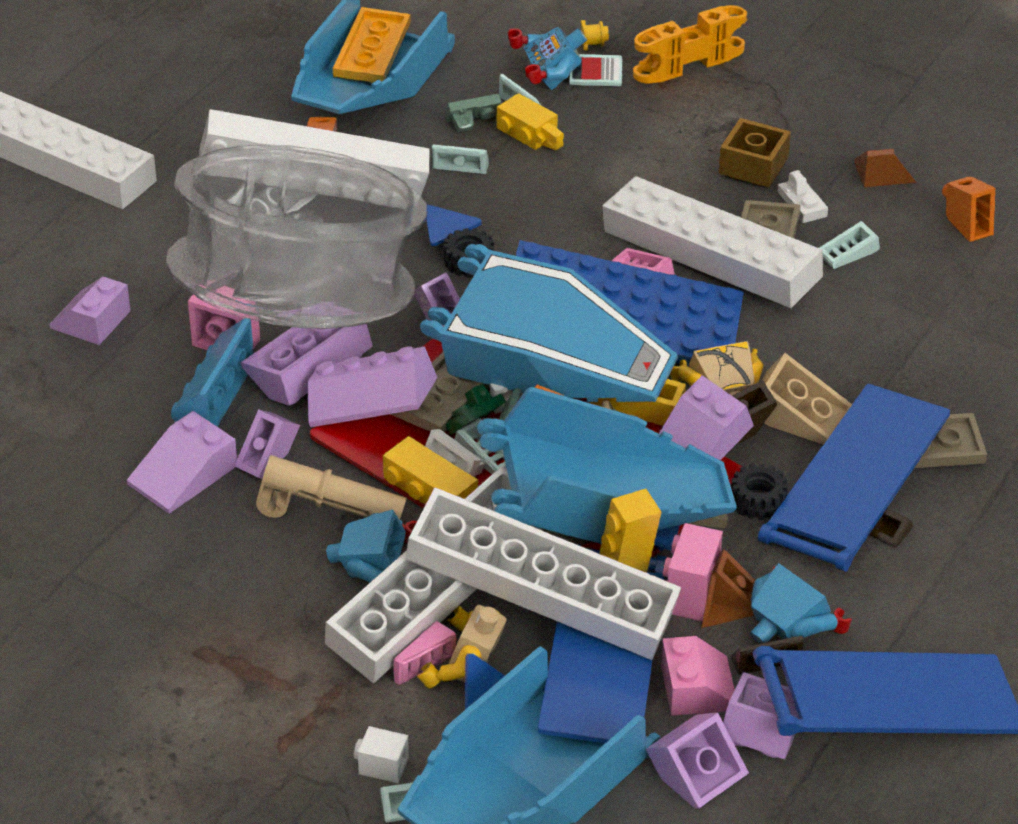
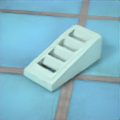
M860 221L819 247V249H822L823 260L835 269L880 249L879 237ZM843 248L845 252L842 253L839 249ZM834 252L837 257L833 258L829 253Z
M479 418L458 430L454 440L482 459L481 462L485 463L484 469L493 474L501 466L506 468L505 461L499 465L495 463L501 458L504 459L503 449L494 452L496 454L489 457L488 454L492 451L481 448L480 439L482 435L477 430V425L481 420Z

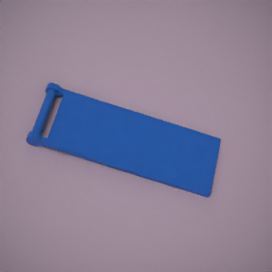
M867 384L774 515L760 528L758 541L765 544L774 543L834 564L836 569L846 572L851 566L854 556L950 416V410ZM781 528L842 549L843 551L839 553L776 530Z
M586 548V549L591 550V551H593V552H596V553H598V554H599V552H600V550H598V549ZM657 555V558L651 557L648 570H654L655 573L647 572V574L664 580L663 569L667 556ZM557 621L538 723V733L607 743L635 716H645L652 660Z
M760 646L753 652L756 665L761 667L778 718L776 726L779 734L782 736H791L799 732L1018 734V704L995 654L775 650L770 646ZM774 663H781L799 719L790 713Z

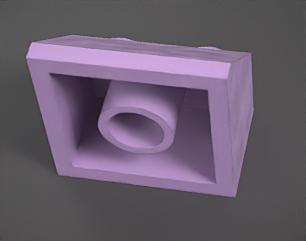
M102 276L81 290L49 324L50 329L100 345L131 311L127 284Z
M743 673L728 703L723 723L735 746H746L761 751L768 757L786 759L795 734L791 736L779 734L776 726L778 718L765 679ZM781 685L791 715L799 719L789 687Z
M718 712L695 715L646 748L660 778L695 809H699L749 774Z

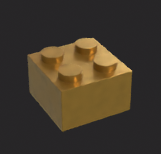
M740 118L720 147L719 174L770 188L789 157L791 131Z

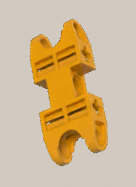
M734 5L720 6L698 13L697 24L681 29L674 21H670L640 32L635 37L634 47L637 51L648 53V55L633 68L634 79L646 84L663 82L683 76L684 64L700 60L708 68L740 56L744 52L745 41L740 37L732 36V34L747 21V11L742 7Z

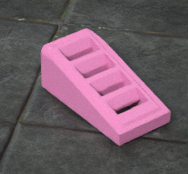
M626 248L612 260L613 262L675 275L672 259L669 257Z
M438 621L434 622L393 659L394 682L400 685L423 672L421 668L428 662L437 666L451 658L456 647V633Z

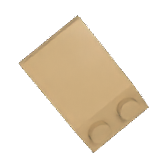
M786 353L766 371L761 379L765 382L777 402L776 408L765 421V424L824 445L852 406L850 402Z

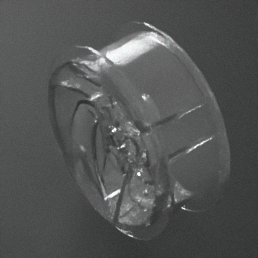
M268 144L240 145L217 149L186 162L177 170L174 187L181 199L189 204L188 234L178 239L168 249L165 265L171 277L200 300L231 314L264 323L298 328L333 329L360 326L390 317L407 308L415 297V280L408 270L401 265L408 234L418 230L427 219V204L416 190L408 186L406 182L393 173L372 163L343 154L306 147Z

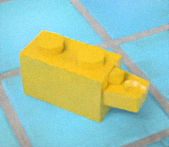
M519 93L497 106V129L534 150L541 146L558 150L563 146L564 133L557 129L558 114Z

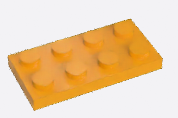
M361 7L333 66V77L374 83L377 80H385L411 23V14Z

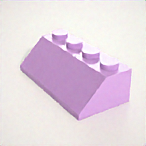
M324 305L241 362V365L269 399L290 406L297 403L301 397L308 393V380L319 364L326 361H332L333 363L341 362L353 356L360 358L373 345L365 316Z
M404 347L397 352L386 353L381 351L369 357L359 358L358 356H353L341 362L333 363L332 361H326L319 364L308 380V422L310 427L419 409L437 379L425 347L414 349L412 347Z

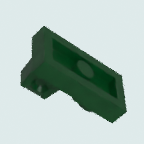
M483 384L477 385L465 393L468 403L452 412L455 418L446 423V428L450 435L475 420L489 415L505 404L506 400L502 393L492 397Z

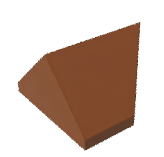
M894 149L866 151L854 159L864 187L917 183L896 157Z
M725 549L719 552L711 574L701 628L755 616L751 608V596L755 579Z

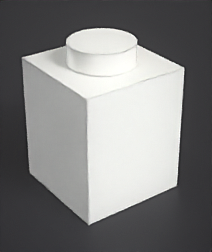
M369 726L364 738L358 739L354 750V759L358 760L359 774L399 783L409 759L408 735Z

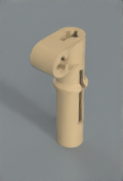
M270 455L261 482L256 506L262 514L268 517H281L286 513L292 495L314 501L319 508L323 504L364 518L373 513L394 510L400 520L406 497L333 475L331 469L321 471Z

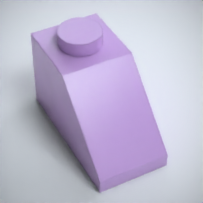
M258 409L235 467L262 479L270 455L284 458L290 451L300 425L277 414Z

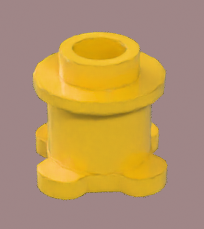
M581 20V31L587 38V41L582 44L583 50L588 51V45L600 44L601 47H604V42L609 41L608 26H603L602 21H599L598 24L586 25L585 20Z

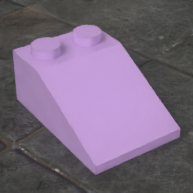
M702 375L680 397L659 434L665 431L673 435L671 441L685 448L690 444L721 460L754 425L746 405Z
M192 411L167 429L129 476L127 485L170 514L236 468L237 452L235 438Z

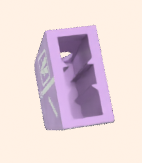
M447 272L413 291L427 320H430L427 314L431 307L445 308L452 314L460 300Z

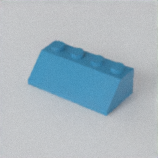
M250 318L242 319L219 334L215 343L208 347L202 364L199 363L197 365L193 379L185 385L182 397L172 407L171 418L174 420V423L194 411L218 427L248 376L242 368L241 362L254 354Z

